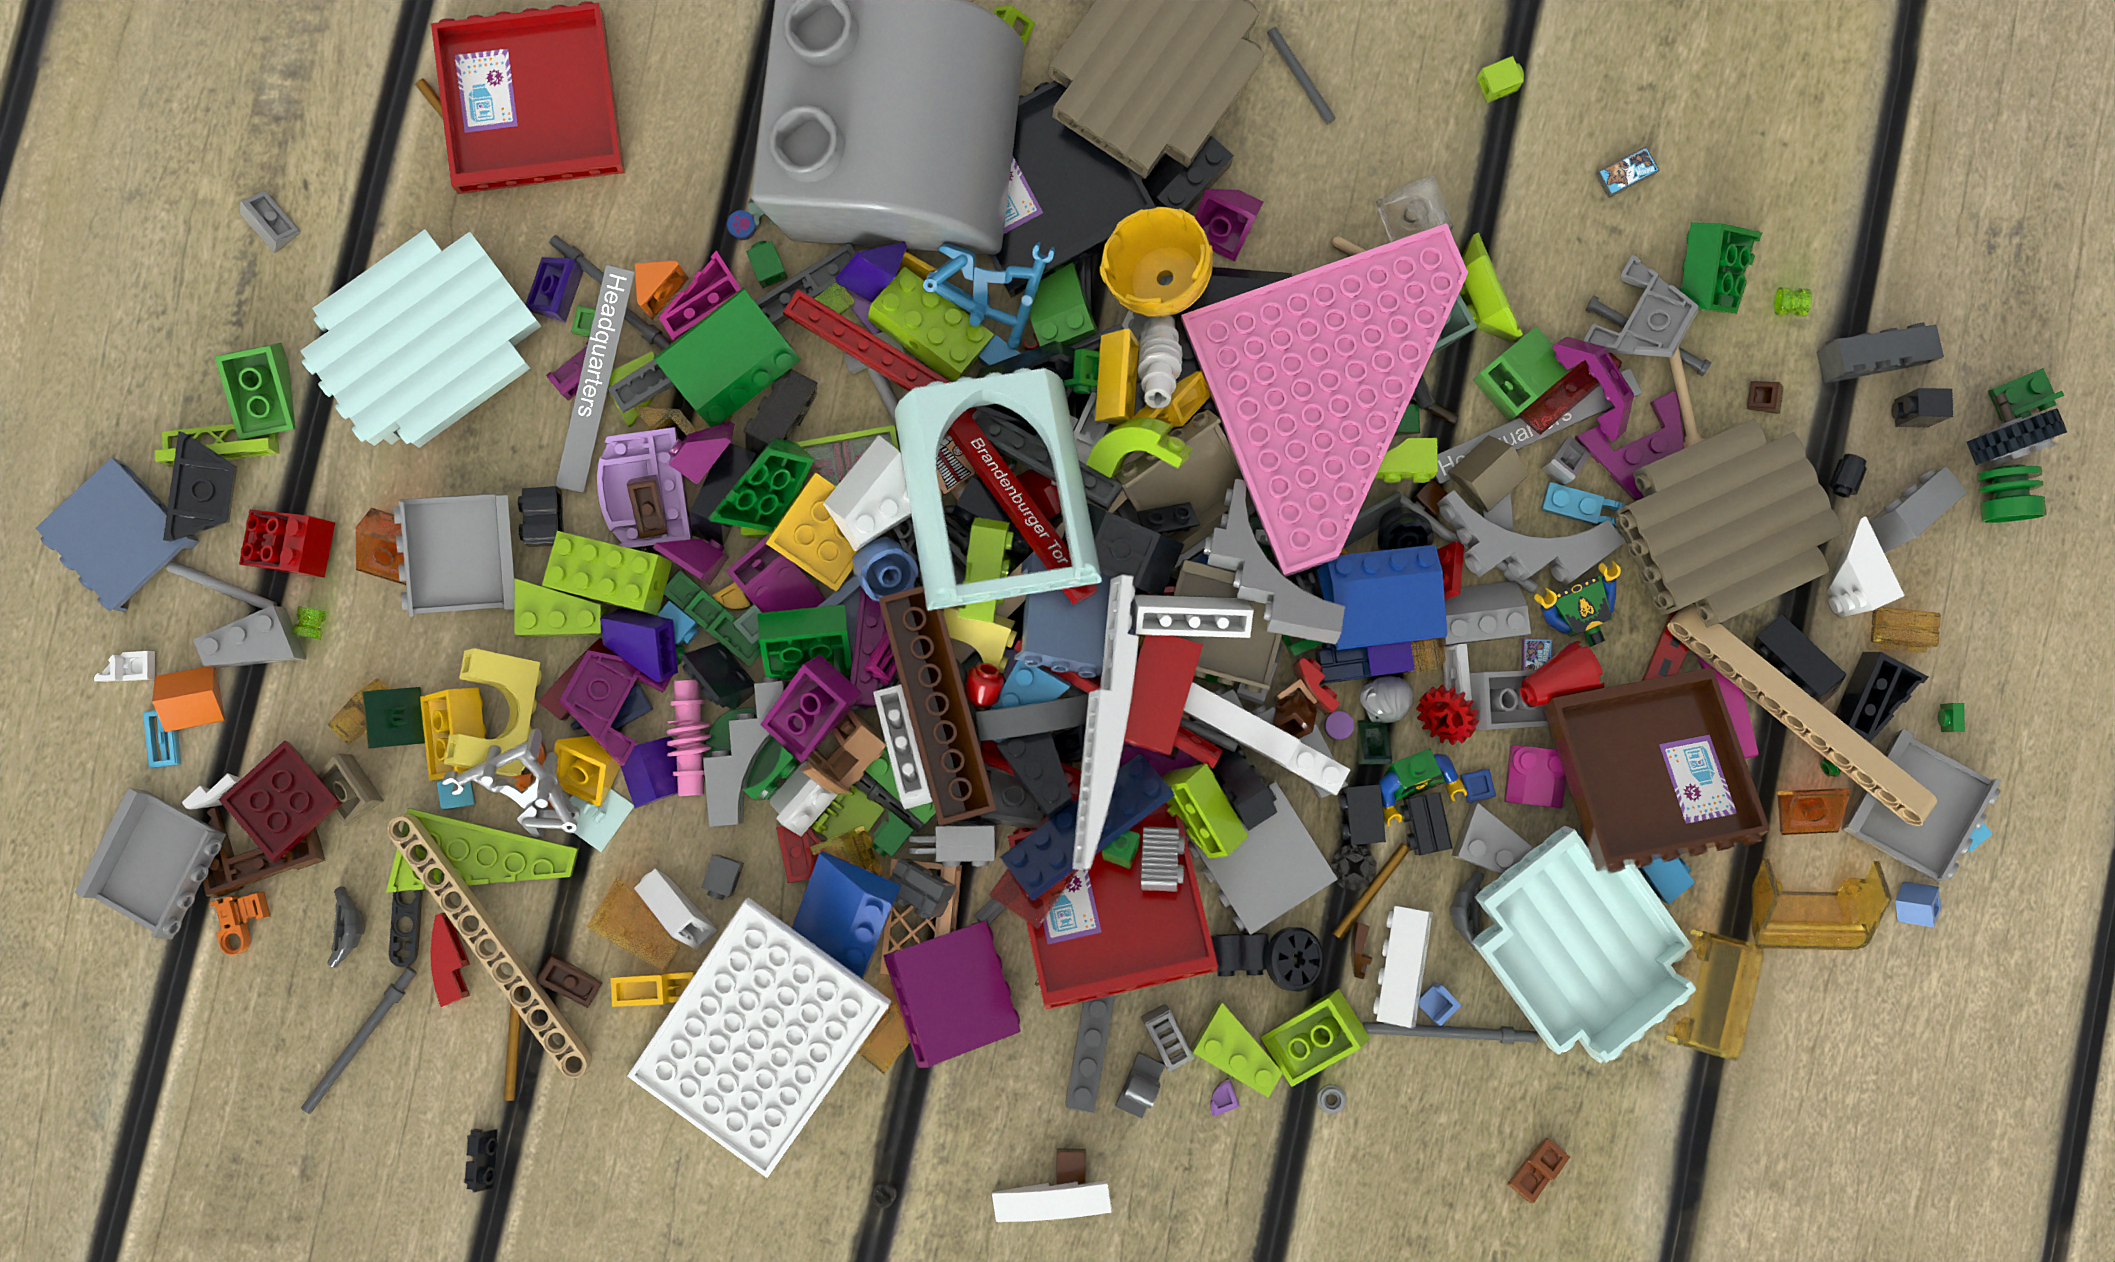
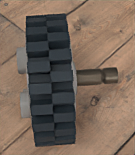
M2006 393L1995 396L1994 400L1996 405H1998V410L2004 423L1998 425L1999 428L1967 441V445L1975 465L1992 461L1994 466L2012 460L2011 456L2013 459L2035 452L2033 446L2038 451L2054 445L2052 439L2055 436L2066 433L2067 429L2058 408L2024 419L2022 417L2016 419L2010 403H2008Z

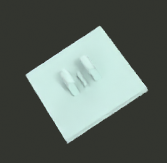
M611 788L601 807L572 795L570 801L573 806L580 809L579 818L576 819L577 829L573 833L602 852L630 814L634 805Z

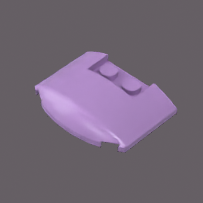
M675 427L606 437L604 443L608 444L602 454V458L599 457L598 497L609 530L613 531L614 535L622 542L619 544L622 547L636 548L655 545V543L692 539L683 474L669 465L672 456L669 454V451L678 440ZM657 475L668 534L640 539L627 483L633 478Z

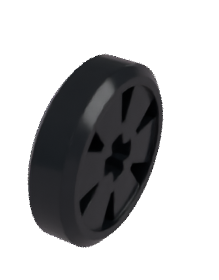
M1287 927L1279 930L1270 939L1266 949L1265 965L1267 973L1272 982L1283 990L1299 992L1313 986L1323 968V950L1317 937L1311 931L1300 927ZM1293 954L1294 957L1297 959L1296 964L1295 961L1292 959Z

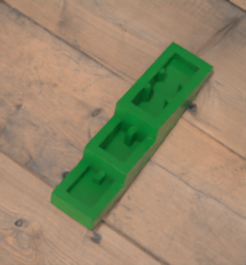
M678 569L667 582L664 595L750 667L761 654L759 639L751 644L733 624V621L737 618Z

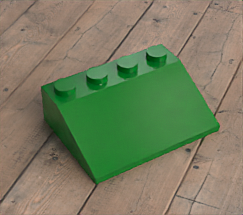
M744 287L653 358L710 427L722 423L801 361L790 343Z

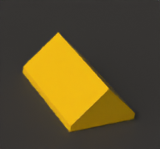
M1130 329L1101 335L1095 421L1119 425L1130 420L1135 415L1140 343Z

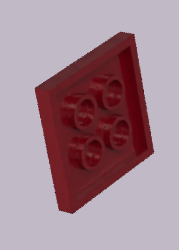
M286 740L218 799L269 860L275 863L342 804L306 760Z

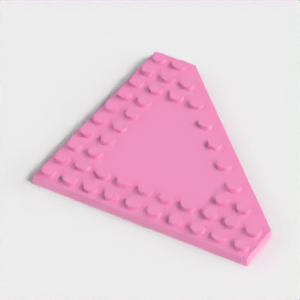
M1447 223L1181 315V321L1281 574L1284 577L1339 557L1468 275Z

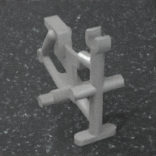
M538 728L530 732L527 742L500 754L501 748L493 745L489 748L485 762L460 774L457 771H449L444 775L443 785L456 783L453 786V795L462 793L465 784L474 780L493 793L501 792L512 798L521 806L517 821L534 838L544 837V828L563 829L568 833H573L577 829L576 819L579 818L580 809L573 806L558 781L556 775L558 755L552 752L548 753L543 766L536 760L542 741V733ZM519 759L536 776V780L522 791L508 783L506 779L494 780L496 769ZM548 800L550 801L553 808H544L547 806Z

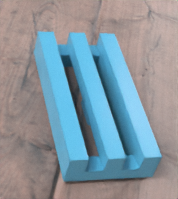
M156 710L143 712L149 768L181 765L178 730L168 732L169 759L167 734ZM154 716H157L158 743L160 744L161 761H158L157 757V747L153 720Z

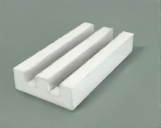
M1467 644L1443 646L1441 649L1446 690L1449 691L1453 686L1457 694L1461 692L1466 693L1464 697L1466 701L1472 700Z

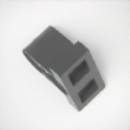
M1138 1052L1115 1106L1139 1118H1143L1146 1109H1151L1161 1086L1159 1078L1165 1064Z

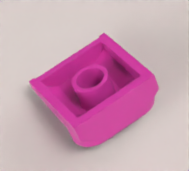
M1511 745L1504 802L1562 809L1566 776L1558 751Z

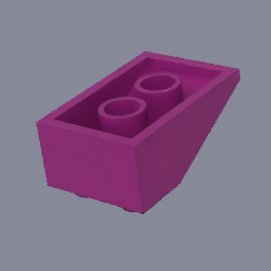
M819 655L802 665L760 725L803 763L846 716L862 695V692L826 659Z

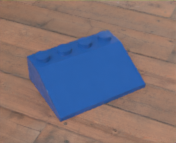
M1436 545L1339 555L1337 559L1321 564L1317 571L1324 600L1345 606L1341 634L1335 644L1337 650L1443 638L1448 635L1443 572Z
M821 851L791 929L863 980L901 885Z

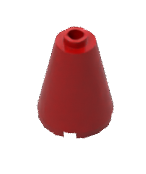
M1580 641L1567 645L1521 682L1519 692L1522 700L1526 704L1529 703L1531 706L1536 707L1546 705L1555 697L1604 688V682L1600 684L1599 676L1603 674V671L1592 650L1588 646L1582 648L1579 645Z

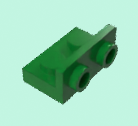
M1087 349L1075 350L1073 379L1064 380V387L1074 388V393L1090 394L1094 392L1097 397L1100 352Z
M2043 368L1988 391L2001 422L2003 419L1994 400V397L2006 393L2008 403H2010L2016 419L2020 417L2024 419L2031 416L2029 410L2038 407L2039 412L2057 405L2055 399L2064 396L2063 391L2054 393Z

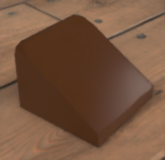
M1751 381L1747 409L1780 414L1783 396L1782 384L1780 382Z
M1431 479L1412 499L1415 502H1419L1425 507L1424 510L1428 514L1435 517L1440 512L1437 503L1448 493L1435 480Z

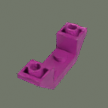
M1571 337L1563 338L1552 346L1557 361L1564 365L1566 370H1569L1586 360L1589 372L1598 379L1603 387L1604 396L1614 405L1597 418L1601 431L1613 442L1627 429L1634 393L1604 346Z

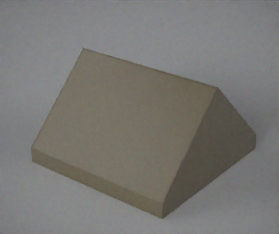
M1490 435L1447 473L1487 513L1529 475L1514 446Z
M351 754L334 755L319 773V777L342 802L335 809V812L345 826L350 825L384 801Z

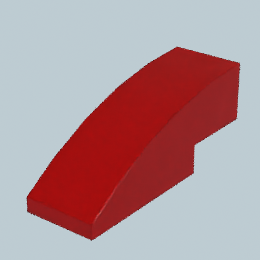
M445 912L435 915L430 955L434 988L440 1007L470 996L460 971L461 968L470 965L456 927Z

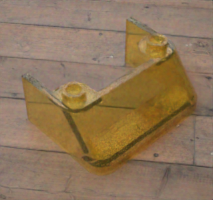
M1763 859L1752 885L1753 938L1758 947L1765 949L1858 950L1866 947L1870 943L1892 900L1880 862L1873 861L1865 879H1845L1838 886L1836 892L1782 891L1781 881L1775 878L1770 859Z
M1692 929L1691 934L1697 936L1694 941L1693 951L1697 953V958L1702 960L1695 987L1697 990L1694 992L1689 1017H1683L1681 1021H1677L1673 1036L1667 1035L1666 1040L1680 1046L1736 1061L1743 1049L1762 967L1764 949L1762 945Z

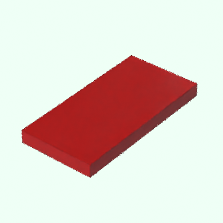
M1145 635L1135 667L1123 742L1170 756L1201 654L1202 644L1173 635Z

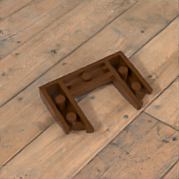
M214 807L207 811L208 815L212 818L208 825L223 832L226 836L222 841L220 851L215 855L208 869L207 877L203 880L206 896L218 898L244 889L243 886L276 874L291 869L300 870L326 861L316 827L277 863L271 862L260 848L235 856L219 809Z

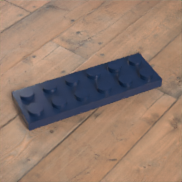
M1141 753L1117 770L1095 854L1175 796L1169 785ZM1079 799L1000 856L1003 863L1032 901L1075 870L1073 869Z

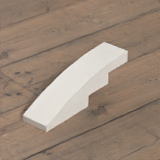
M1107 1180L1078 1185V1182L1053 1186L1045 1183L992 1192L996 1222L1054 1220L1112 1213Z

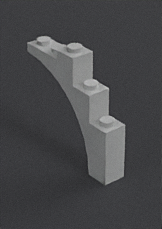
M1235 479L1233 489L1227 488L1224 505L1229 506L1228 514H1222L1220 528H1214L1212 538L1206 537L1203 554L1209 555L1207 566L1236 571L1233 587H1238L1237 598L1266 604L1263 620H1268L1267 631L1336 644L1342 630L1345 606L1324 601L1301 590L1286 579L1269 562L1256 542L1248 521L1245 502V480Z
M1454 490L1437 503L1442 517L1446 521L1451 522L1457 530L1458 538L1469 546L1470 549L1463 555L1465 564L1479 578L1500 562L1506 560L1510 572L1522 582L1548 564L1554 578L1566 586L1625 543V540L1609 520L1591 530L1573 536L1557 538L1530 537L1505 530L1486 520L1470 508Z
M763 677L762 683L754 684L757 718H754V713L737 714V720L729 721L732 755L729 756V750L712 751V757L703 758L709 827L743 823L745 792L742 789L747 787L748 778L755 761L772 737L760 724L787 688V681H779V678Z

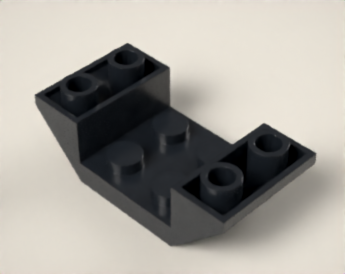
M1087 503L1100 572L1113 578L1120 575L1133 576L1132 585L1157 596H1162L1185 544ZM1065 530L1062 540L1069 549Z

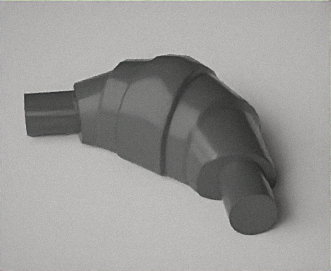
M1474 871L1472 877L1455 893L1449 909L1455 929L1460 932L1474 951L1478 950L1472 941L1481 931L1480 903L1475 898L1481 891L1480 885L1484 879V874L1480 871Z
M338 887L334 890L337 900L332 954L327 961L331 967H337L358 946L365 932V923L363 922L361 911L357 909L351 897L348 896L345 887Z

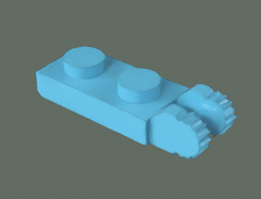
M1549 482L1541 510L1592 525L1601 524L1609 520L1617 528L1615 518L1600 516L1601 508H1607L1616 512L1625 507V504L1604 499L1603 496Z

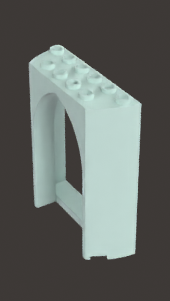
M1023 368L1005 375L991 373L986 375L985 378L978 379L963 377L956 382L945 384L938 381L929 383L925 387L914 388L899 400L895 409V420L927 610L1102 582L1065 387L1062 379L1057 374L1045 368L1038 370ZM1000 404L1026 419L1036 429L1048 448L1054 467L1072 567L956 585L936 473L938 452L949 427L965 410L970 407Z

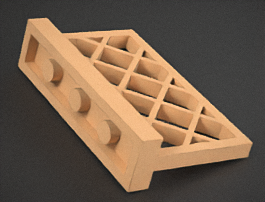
M899 859L891 860L890 876L893 874L892 871ZM914 861L928 870L941 869L940 877L955 885L956 889L951 900L948 901L949 904L941 917H936V925L932 922L935 917H931L929 920L925 919L914 930L904 917L915 907L910 906L901 914L894 903L884 929L880 974L889 975L883 955L903 949L901 946L912 936L918 944L923 942L917 935V932L925 925L929 924L935 932L934 938L956 931L962 865L946 867L942 863ZM895 913L897 918L893 921V916ZM901 921L910 934L898 943L892 935V927ZM891 942H892L893 945H894V947L890 950V946H891Z

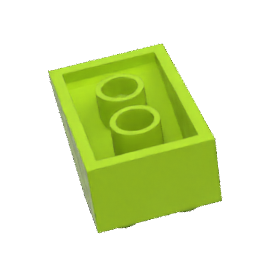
M1339 988L1260 1037L1291 1087L1361 1049L1370 1039Z

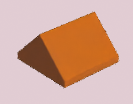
M675 260L634 263L637 304L652 320L689 279Z
M206 666L155 676L152 703L165 732L226 721L216 668Z

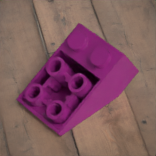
M770 534L726 570L727 574L762 613L815 608L826 600L795 563L765 543Z

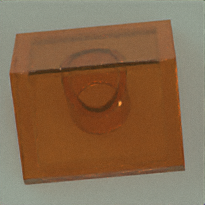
M1829 788L1777 791L1781 834L1838 833L1851 794L1850 789Z

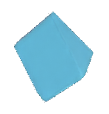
M437 781L441 809L448 810L475 805L472 781L466 783L464 790L458 795L452 794L453 786L456 783L443 785L442 781Z

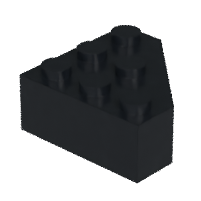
M1053 341L981 368L975 379L985 378L986 375L991 373L1005 375L1023 368L1030 370L1045 368L1057 374L1064 383V380L1073 379L1075 350L1077 349ZM1065 387L1067 399L1073 388ZM990 404L973 407L1037 432L1021 415L1003 405Z

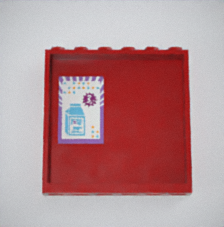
M585 1L577 6L554 5L551 9L544 10L528 8L520 13L503 11L496 13L495 16L471 15L467 19L454 20L445 18L441 19L438 23H431L451 186L457 194L625 173L604 13L599 3Z
M1166 802L1146 816L1140 828L1133 826L1129 829V831L1140 834V845L1131 869L1104 860L1101 850L1094 855L1090 869H1075L1034 901L1031 900L1018 882L1045 1010L1217 972L1218 965L1183 822L1177 814L1172 817L1168 813L1167 809L1170 807ZM1144 827L1179 828V837H1184V854H1178V865H1183V883H1177V891L1141 889ZM1029 828L1015 830L1013 835L1008 836L1010 849L1036 830L1030 831Z

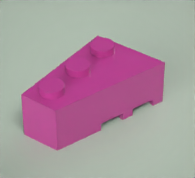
M717 251L711 256L712 260L706 267L694 275V281L684 292L681 290L658 317L673 341H676L741 289Z

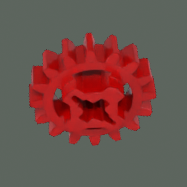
M1440 685L1438 689L1434 686L1431 687L1420 698V704L1416 707V710L1421 713L1417 719L1425 722L1422 726L1423 730L1430 729L1432 731L1430 733L1431 738L1437 735L1440 737V743H1444L1448 739L1450 744L1454 745L1457 741L1464 743L1475 732V727L1479 723V720L1475 717L1479 712L1476 709H1471L1470 706L1474 701H1466L1464 699L1465 692L1457 694L1455 687L1452 686L1447 691L1444 685Z

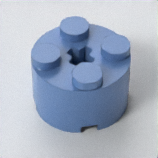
M882 537L875 539L862 547L853 556L854 576L871 599L878 602L880 597L914 589V582L916 577H918L916 562L898 542L891 538Z

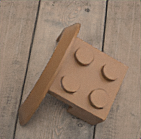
M852 708L832 730L840 743L838 748L828 759L815 749L807 758L809 760L807 762L808 766L801 768L804 774L834 794H849L852 791L851 785L862 778L864 770L872 761H876L882 755L884 748L887 746L874 726Z

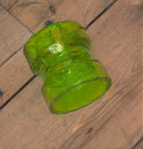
M1779 287L1774 298L1775 314L1786 316L1788 313H1793L1798 317H1806L1812 302L1810 289L1799 288L1797 291H1792L1789 287Z
M298 606L296 615L299 623L293 626L292 634L321 640L323 631L319 626L325 621L327 612Z

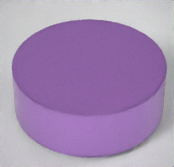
M1337 711L1331 713L1326 718L1324 728L1329 737L1335 740H1342L1351 735L1354 729V722L1346 712Z

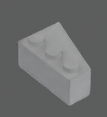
M1947 466L1937 471L1931 468L1917 478L1920 482L1917 484L1913 483L1901 492L1902 496L1889 502L1884 506V510L1869 520L1884 553L1918 537L1967 493Z
M274 605L193 639L203 666L224 668L307 660L286 608Z
M1470 803L1452 856L1502 875L1508 868L1520 862L1534 848L1479 803Z

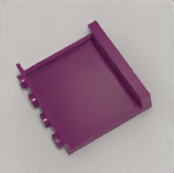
M986 921L973 923L956 931L883 955L918 1068L931 1067L1021 1032L1019 1027L1020 1017L1016 1009L1013 1008L1010 999L1011 989L1004 980L1001 971L1002 961L995 952L993 933L991 928L987 926Z

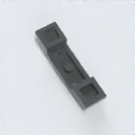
M1089 694L1008 708L1002 707L977 711L975 715L979 741L1037 734L1086 724Z

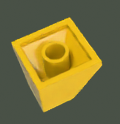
M592 736L558 739L555 742L554 753L558 755L556 775L562 788L573 796L601 807L617 776L620 765Z

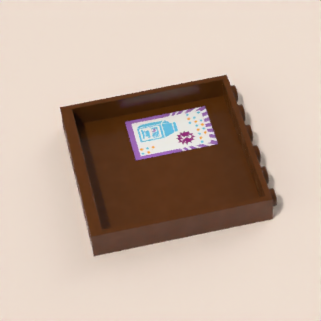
M1713 667L1555 697L1544 706L1596 872L1607 870L1608 874L1625 870V866L1635 864L1636 868L1645 867L1652 864V860L1662 858L1663 862H1669L1680 858V854L1689 853L1690 857L1698 856L1708 852L1707 849L1716 847L1717 851L1732 848L1735 846L1734 843L1742 841L1744 845H1751L1760 842L1761 836L1770 831Z

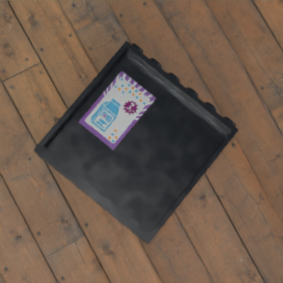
M1055 80L1050 83H1041L1034 89V92L1026 96H1019L1002 248L997 254H988L996 271L1006 270L1009 266L1033 268L1035 258H1033L1032 251L1037 242L1041 243L1039 252L1042 255H1048L1051 247H1054V257L1049 263H1046L1041 280L1072 262L1076 264L1082 259L1104 249L1105 243L1115 230L1117 224L1127 216L1141 209L1156 208L1138 173L1052 117L1055 104L1067 89ZM1012 278L1011 282L1003 284L1012 298L1024 292L1023 290L1026 289L1029 279Z

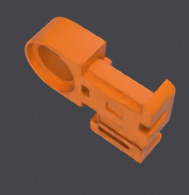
M264 892L254 893L241 898L238 895L228 896L212 901L209 904V907L215 906L221 930L216 932L219 946L228 955L243 953L250 947L251 937L247 926L249 918L256 917V920L270 917ZM233 933L237 934L241 939V945L238 949H233L229 943V938Z

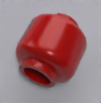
M981 663L971 668L964 685L966 698L977 708L993 706L1000 699L1004 677L999 669L992 664Z

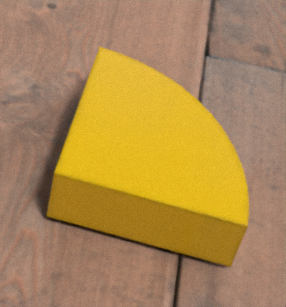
M735 582L712 595L718 603L729 609L742 610L751 606L747 596Z

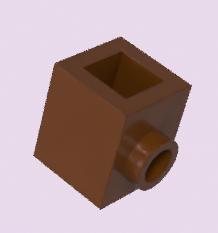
M1301 692L1292 696H1285L1276 705L1272 724L1291 736L1300 739L1313 732L1317 714L1316 707Z

